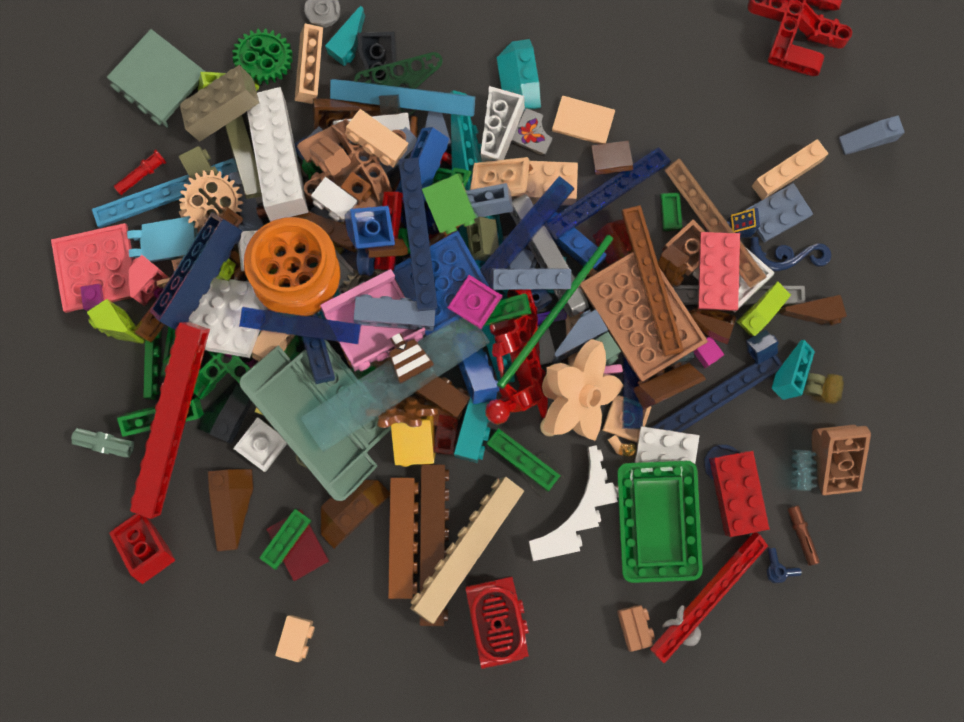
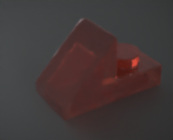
M439 415L433 453L453 455L458 419Z

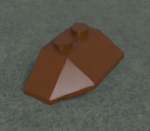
M364 480L345 500L336 501L331 497L321 506V535L335 549L390 497V492L379 480Z

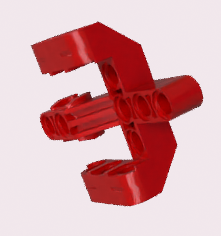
M749 0L747 4L749 12L780 21L768 62L772 65L805 75L818 76L824 61V55L817 51L793 45L792 42L797 28H799L809 41L838 49L845 47L852 36V29L847 25L841 24L838 19L833 21L823 18L824 15L822 14L817 15L808 5L817 6L821 10L824 8L836 11L840 9L842 0Z

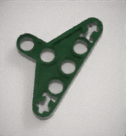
M431 52L360 71L355 75L354 80L358 82L361 79V75L366 78L370 77L369 72H372V77L375 81L373 84L399 87L400 84L405 83L409 88L417 89L442 66L443 59L439 53ZM432 56L440 59L437 62V66L431 63L427 64L429 69H425V63L422 58L426 57V62L432 60ZM415 60L422 63V68L419 71H414L411 68V64ZM397 65H401L404 68V73L401 76L394 74L393 70ZM379 70L386 72V78L382 81L376 78V72ZM367 80L365 83L371 84L372 80ZM400 107L402 113H407ZM413 109L412 112H409L408 116L413 115L417 109Z

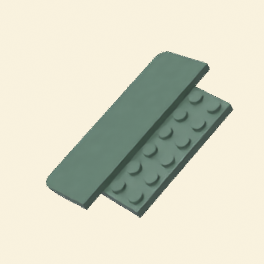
M325 338L335 380L315 384L306 350H303L291 361L278 345L240 378V387L331 497L336 501H343L377 467L367 452L391 430V426L386 428L378 427L377 421L379 417H368L365 415L366 407L378 405L377 402Z

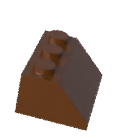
M680 362L671 366V371L667 373L665 370L654 375L655 378L650 381L647 379L642 383L641 381L637 382L639 386L633 390L644 410L705 381V376L690 363L682 365Z

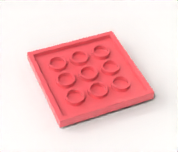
M124 223L51 240L62 307L65 313L83 309L80 288L82 286L101 284L104 300L108 299L111 302L132 298L129 289V268L134 258L129 257V249H132L127 236L128 225Z

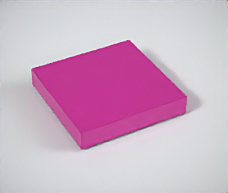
M468 275L447 308L474 326L482 329L503 296Z

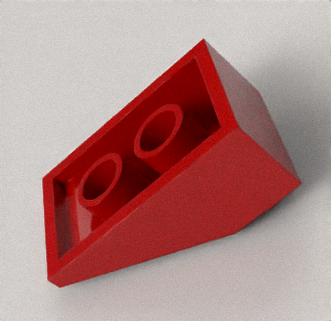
M135 514L109 532L130 575L141 584H144L176 561L168 545L147 517Z

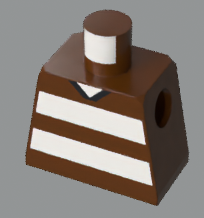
M401 333L390 338L395 349L390 351L388 355L399 384L434 366L432 360L415 339L406 343Z

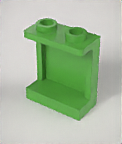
M461 173L422 189L440 233L445 231L446 234L457 231L456 226L461 224L464 227L475 223V218H478L462 183Z

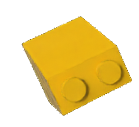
M434 416L420 417L422 425L419 427H409L405 423H394L391 425L395 465L407 467L412 464H434Z

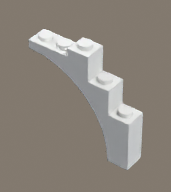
M597 445L587 448L589 460L588 481L578 507L569 519L556 530L544 537L528 541L532 561L580 551L579 547L582 546L580 535H576V531L598 527L601 517L599 510L595 511V507L618 502V487L614 486L613 482L605 484L607 473L605 468L602 469L600 461H603L601 450H597Z

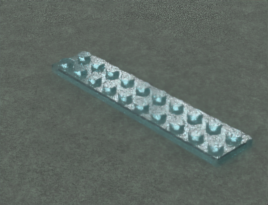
M462 317L455 321L451 320L417 342L434 363L433 367L399 384L389 360L301 417V420L322 452H325L489 344L490 341L481 329Z

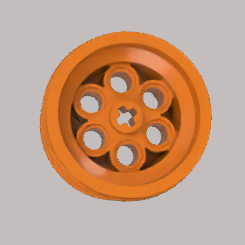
M297 217L276 219L262 226L247 244L244 254L246 277L260 302L274 313L289 318L307 317L321 310L320 305L333 299L340 281L339 262L329 235L314 222ZM300 248L306 249L303 253H297V250ZM280 251L286 252L281 257L277 256ZM313 262L318 263V265L314 268L309 267V265ZM278 269L275 274H269L270 270ZM304 280H309V281H307L306 283H304V284L301 285V283H302ZM285 283L290 284L289 288L281 286Z

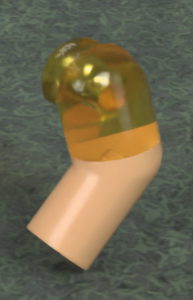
M616 435L608 439L618 455L632 456L636 452V446L633 443L623 444Z

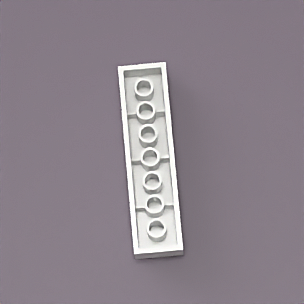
M281 87L258 92L257 95L260 103L248 110L247 113L265 211L270 222L280 218L308 213L287 105Z

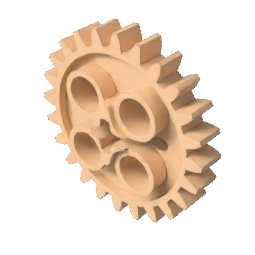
M204 170L202 177L196 173V180L189 178L191 184L183 185L187 191L180 192L185 196V198L179 199L180 202L185 203L180 209H186L187 212L184 213V217H191L188 223L196 222L194 228H197L199 225L203 227L207 220L206 212L208 210H213L218 216L220 215L213 205H207L208 199L199 192L200 188L209 198L212 199L214 197L216 199L215 204L222 211L225 207L221 206L220 199L227 197L231 202L229 208L235 213L242 212L238 205H242L243 202L238 201V198L243 195L236 193L240 187L233 188L232 185L235 181L228 182L229 175L221 178L220 171L217 176L214 175L213 170H211L210 175H207ZM214 183L217 186V191L209 193L206 190V185ZM194 196H200L203 199L201 206H195L192 203Z

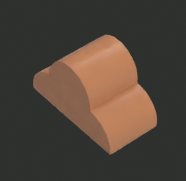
M845 425L813 430L812 449L817 464L818 485L822 495L861 491L871 432L867 426Z

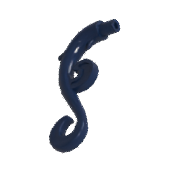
M758 237L751 238L750 252L772 271L789 269L816 249L822 252V258L817 259L814 255H811L809 258L814 265L822 267L831 260L830 249L826 245L818 243L807 247L796 256H794L791 247L781 245L776 248L774 255L777 260H781L782 256H785L786 260L784 262H773L765 257L767 254L761 250Z

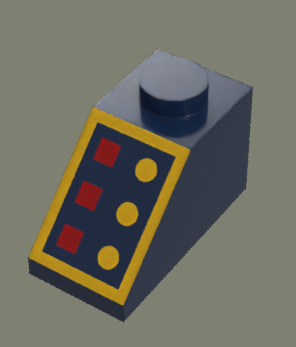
M758 208L732 214L726 221L735 233H740V238L752 237L760 227Z

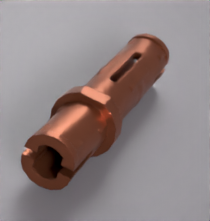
M799 505L788 508L787 510L793 523L792 528L797 533L808 566L820 563L807 529L808 523L804 521Z

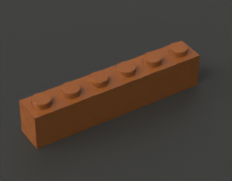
M391 478L388 599H413L414 594L418 592V582H414V574H418V562H414V554H418V542H415V534H418V522H415V514L419 513V502H415V494H419V482H415V478Z

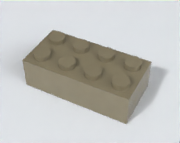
M238 65L205 88L200 89L190 98L185 99L180 103L185 130L200 142L260 102L253 78Z

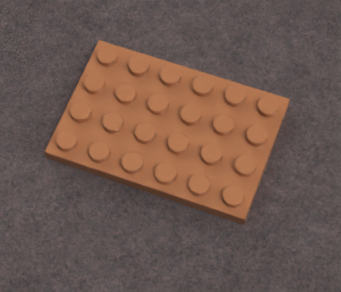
M632 252L585 280L579 286L594 310H597L608 332L642 383L708 341L660 269L684 349L682 353L664 357L634 253Z

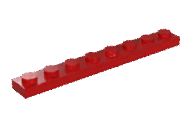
M754 532L698 596L695 597L683 612V622L680 625H671L650 648L662 663H665L768 547L759 533Z

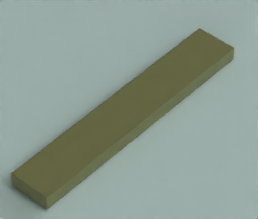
M240 115L226 124L225 129L245 198L262 197L257 164L243 117Z

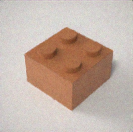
M694 220L687 224L662 248L665 251L670 245H674L680 250L679 252L689 256L687 262L689 268L685 272L687 276L699 266L700 233L705 232Z

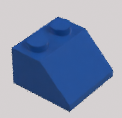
M389 206L350 209L344 215L347 234L355 249L395 245Z

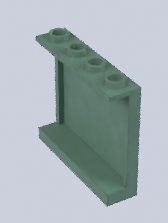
M150 29L107 78L111 82L110 86L116 92H123L125 94L124 98L130 103L135 102L138 104L137 108L141 112L152 115L151 119L158 125L162 123L165 127H168L169 125L166 123V120L198 86L200 72L206 71Z

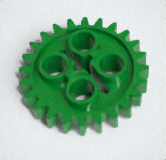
M257 29L255 34L250 30V36L244 33V40L238 38L239 44H234L235 50H232V58L235 67L240 65L253 78V81L258 80L259 85H261L262 81H265L268 85L269 80L276 83V77L282 80V74L287 75V69H291L293 55L290 44H287L286 38L281 39L280 33L275 36L274 30L270 34L267 33V29H264L263 33Z

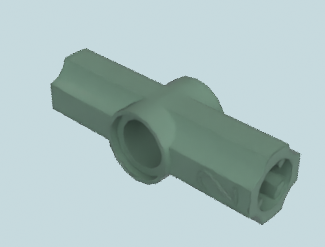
M76 428L71 437L73 445L90 448L92 451L104 454L111 453L130 458L134 450L133 441L116 438L114 435L98 431L95 433Z

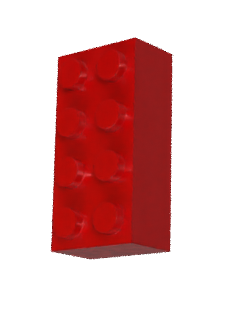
M753 451L709 458L725 536L734 537L770 530Z

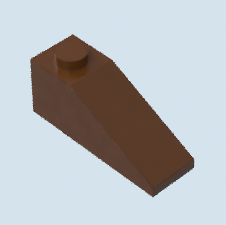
M841 295L787 306L780 311L781 315L822 325L829 323L830 326L842 323L841 320L847 317Z

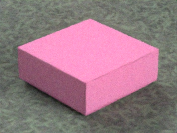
M621 364L605 366L604 373L610 375L623 372Z

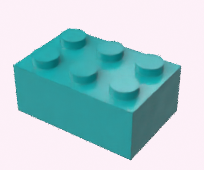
M470 397L454 453L456 458L478 463L479 459H483L485 447L482 445L484 440L488 441L490 427H488L490 421L485 416V409L489 402L473 404Z

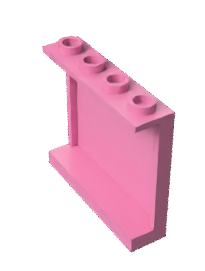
M391 269L320 305L321 311L355 371L358 369L363 371L371 366L370 363L386 359L388 353L395 349L390 338L401 333L406 343L412 339L418 342L424 338L425 328L413 330L354 325L356 296L360 297L362 294L371 295L372 298H380L381 296H389L394 300L405 298L395 281V275Z

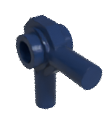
M776 548L768 549L771 564L766 571L768 579L772 583H783L787 577L801 576L800 568L786 569L779 563Z

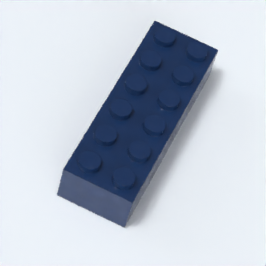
M211 212L150 310L158 321L175 330L180 322H189L190 315L199 307L200 299L209 291L211 281L219 275L221 265L229 259L231 249L240 241L242 230Z

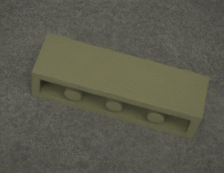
M198 146L179 156L189 177L193 180H196V173L202 177L204 170L207 175H210L211 170H213L215 176L219 173L215 166H211L209 162L211 157L206 148L202 149ZM209 183L206 185V190L209 193H215L217 186L214 183ZM200 188L199 192L208 199L207 205H213L221 214L222 210L215 204L216 199L214 197L212 199L209 198ZM227 197L220 199L222 207L230 206L231 202ZM208 210L209 214H211V212H213L214 214H216L215 211H213V210Z

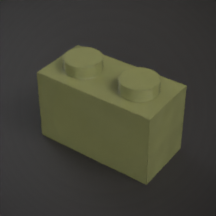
M480 216L475 218V223L467 226L469 251L474 260L488 262L500 257L496 220Z

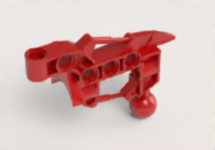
M509 289L507 294L508 298L527 294L531 314L489 325L491 334L494 335L496 343L493 344L492 355L497 359L501 378L504 375L502 356L510 353L513 363L538 329V312L531 289ZM539 341L516 371V376L520 383L519 389L515 390L509 384H506L503 389L499 387L502 400L495 399L487 404L485 416L491 423H505L510 416V412L525 411L536 404L541 417H546L548 398L542 390L545 371L540 365Z

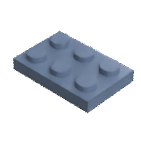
M794 183L746 209L758 208L760 227L757 229V232L764 243L813 215V212Z

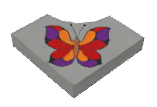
M526 108L511 142L545 156L553 138L547 135L542 127L543 115Z

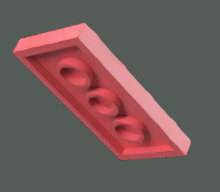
M700 233L698 309L738 310L740 233Z

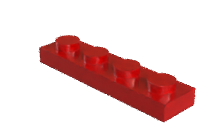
M384 192L382 206H389L394 239H398L403 194L401 192ZM396 256L375 257L374 269H391L394 271Z

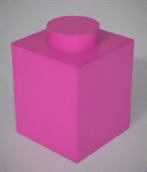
M711 337L707 338L708 342L693 351L704 368H707L724 356V353Z

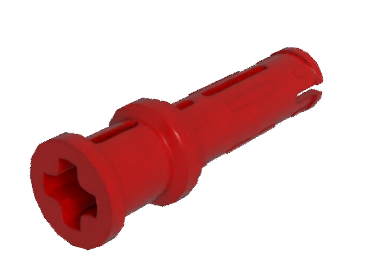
M156 149L146 160H141V165L114 185V188L121 195L146 175L153 174L154 170L161 164L167 163Z

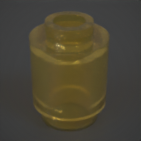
M827 375L823 384L822 394L825 402L836 404L837 401H841L844 387L842 376Z

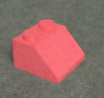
M141 255L133 260L129 268L130 296L143 306H146L155 296L153 291L159 288L156 281L169 277Z

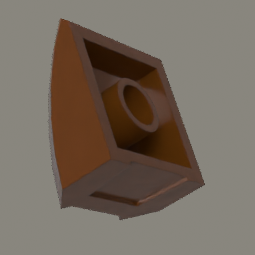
M698 306L689 311L702 332L719 342L728 344L736 315L719 310L698 309Z

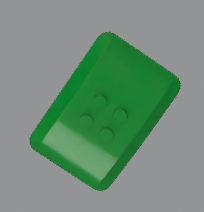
M687 460L622 464L618 469L617 477L623 577L631 583L697 580L703 571L697 466Z

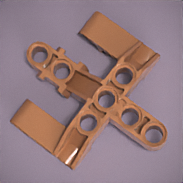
M344 119L298 144V149L308 163L312 161L310 158L312 156L309 151L310 147L316 143L319 144V141L326 136L340 147L343 145L351 160V163L345 168H341V171L336 175H332L328 171L321 174L316 172L311 180L304 185L306 201L310 203L314 201L311 198L312 194L308 193V190H316L325 177L333 181L338 187H341L351 172H354L356 175L361 174L363 179L371 185L370 192L372 193L366 203L363 201L360 205L357 204L354 209L381 207L384 192H393L388 177L379 164L381 163L379 158L374 154L367 153L359 143L357 145L349 143L350 140L345 134L346 126L350 122L349 120ZM392 131L406 141V135L403 131ZM365 156L368 158V160L362 161L359 159V157ZM375 172L378 174V177H371L369 173Z

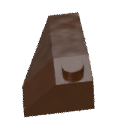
M313 98V131L318 127L325 130L333 125V121L353 119L360 109L371 117L389 115V106Z
M252 469L209 471V494L217 551L236 550L239 546L245 516L248 512L250 497L254 489Z

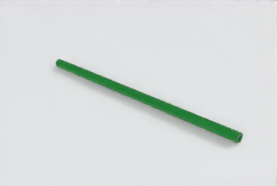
M610 235L605 237L571 283V289L565 291L497 383L498 387L503 389L613 241V237Z

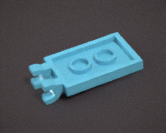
M189 216L142 224V230L127 231L128 239L140 240L141 249H129V257H135L136 259L143 255L150 262L184 257L198 235L197 228H194L196 222L188 223L191 218Z

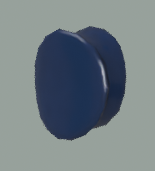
M365 248L358 249L356 255V265L360 276L364 274L372 277L375 272V257L369 258Z

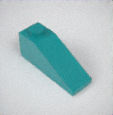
M361 6L325 45L327 53L343 66L354 59L357 51V33H361L365 19L364 9Z
M801 340L775 375L772 389L782 400L802 396L815 353L805 340Z

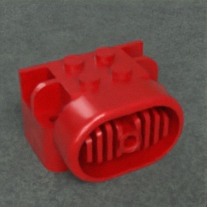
M513 577L466 586L481 668L512 663L513 661L528 657L525 634L529 632L526 620H522L521 613H524L522 600L517 598ZM499 620L500 625H495V621Z

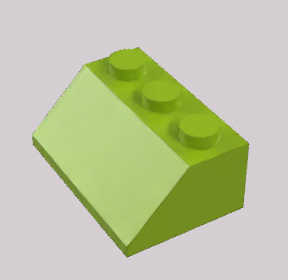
M105 299L87 311L90 316L88 321L94 329L98 328L101 333L105 332L108 337L112 336L117 340L145 343V339L133 331L136 326L127 312L110 300Z

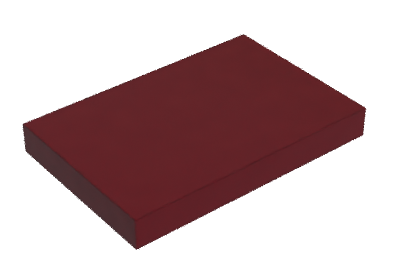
M289 517L267 528L272 540ZM310 524L283 560L294 581L329 562Z

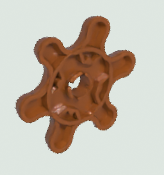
M385 395L382 399V405L367 406L365 415L368 417H379L377 426L381 428L390 427L394 423H405L409 427H419L422 425L420 417L435 416L438 414V410L435 405H423L425 400L419 395H413L406 399Z

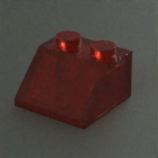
M624 219L607 223L593 235L598 247L607 235L613 237V241L604 251L607 254L606 261L610 265L633 252Z

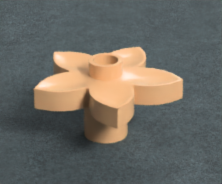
M593 339L589 340L578 352L573 367L563 363L547 367L542 390L547 398L553 399L554 402L547 411L543 431L557 435L564 434L573 429L581 436L596 440L602 422L600 406L613 401L624 386L617 377L604 373L606 353L602 342Z

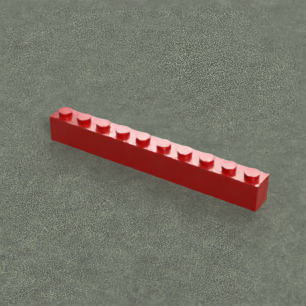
M180 322L175 330V342L170 349V361L165 369L166 376L160 388V399L155 407V418L150 426V437L145 445V456L140 464V475L136 479L135 494L131 498L132 505L130 511L150 519L161 515L209 336V328L191 322Z

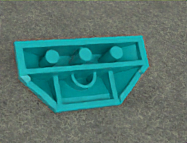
M530 39L512 41L497 57L501 89L524 96L525 109L541 108L539 79L532 43Z

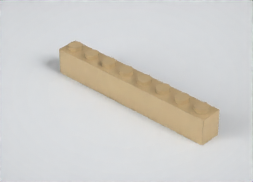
M507 477L497 478L491 486L493 490L489 495L486 494L483 497L479 510H475L471 514L468 526H464L457 535L459 538L455 544L452 543L448 547L445 559H441L434 568L436 572L432 577L429 576L425 580L422 592L420 594L417 593L411 601L413 605L410 609L427 622L434 624L523 494L524 490Z

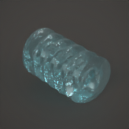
M793 450L792 452L797 454L791 456V459L797 462L791 464V466L797 470L792 471L791 474L797 478L792 479L791 482L797 486L792 487L791 490L811 491L812 488L817 487L816 484L811 483L812 480L817 479L816 476L811 475V473L817 471L816 468L811 467V465L817 463V461L811 459V457L817 456V453L807 450Z

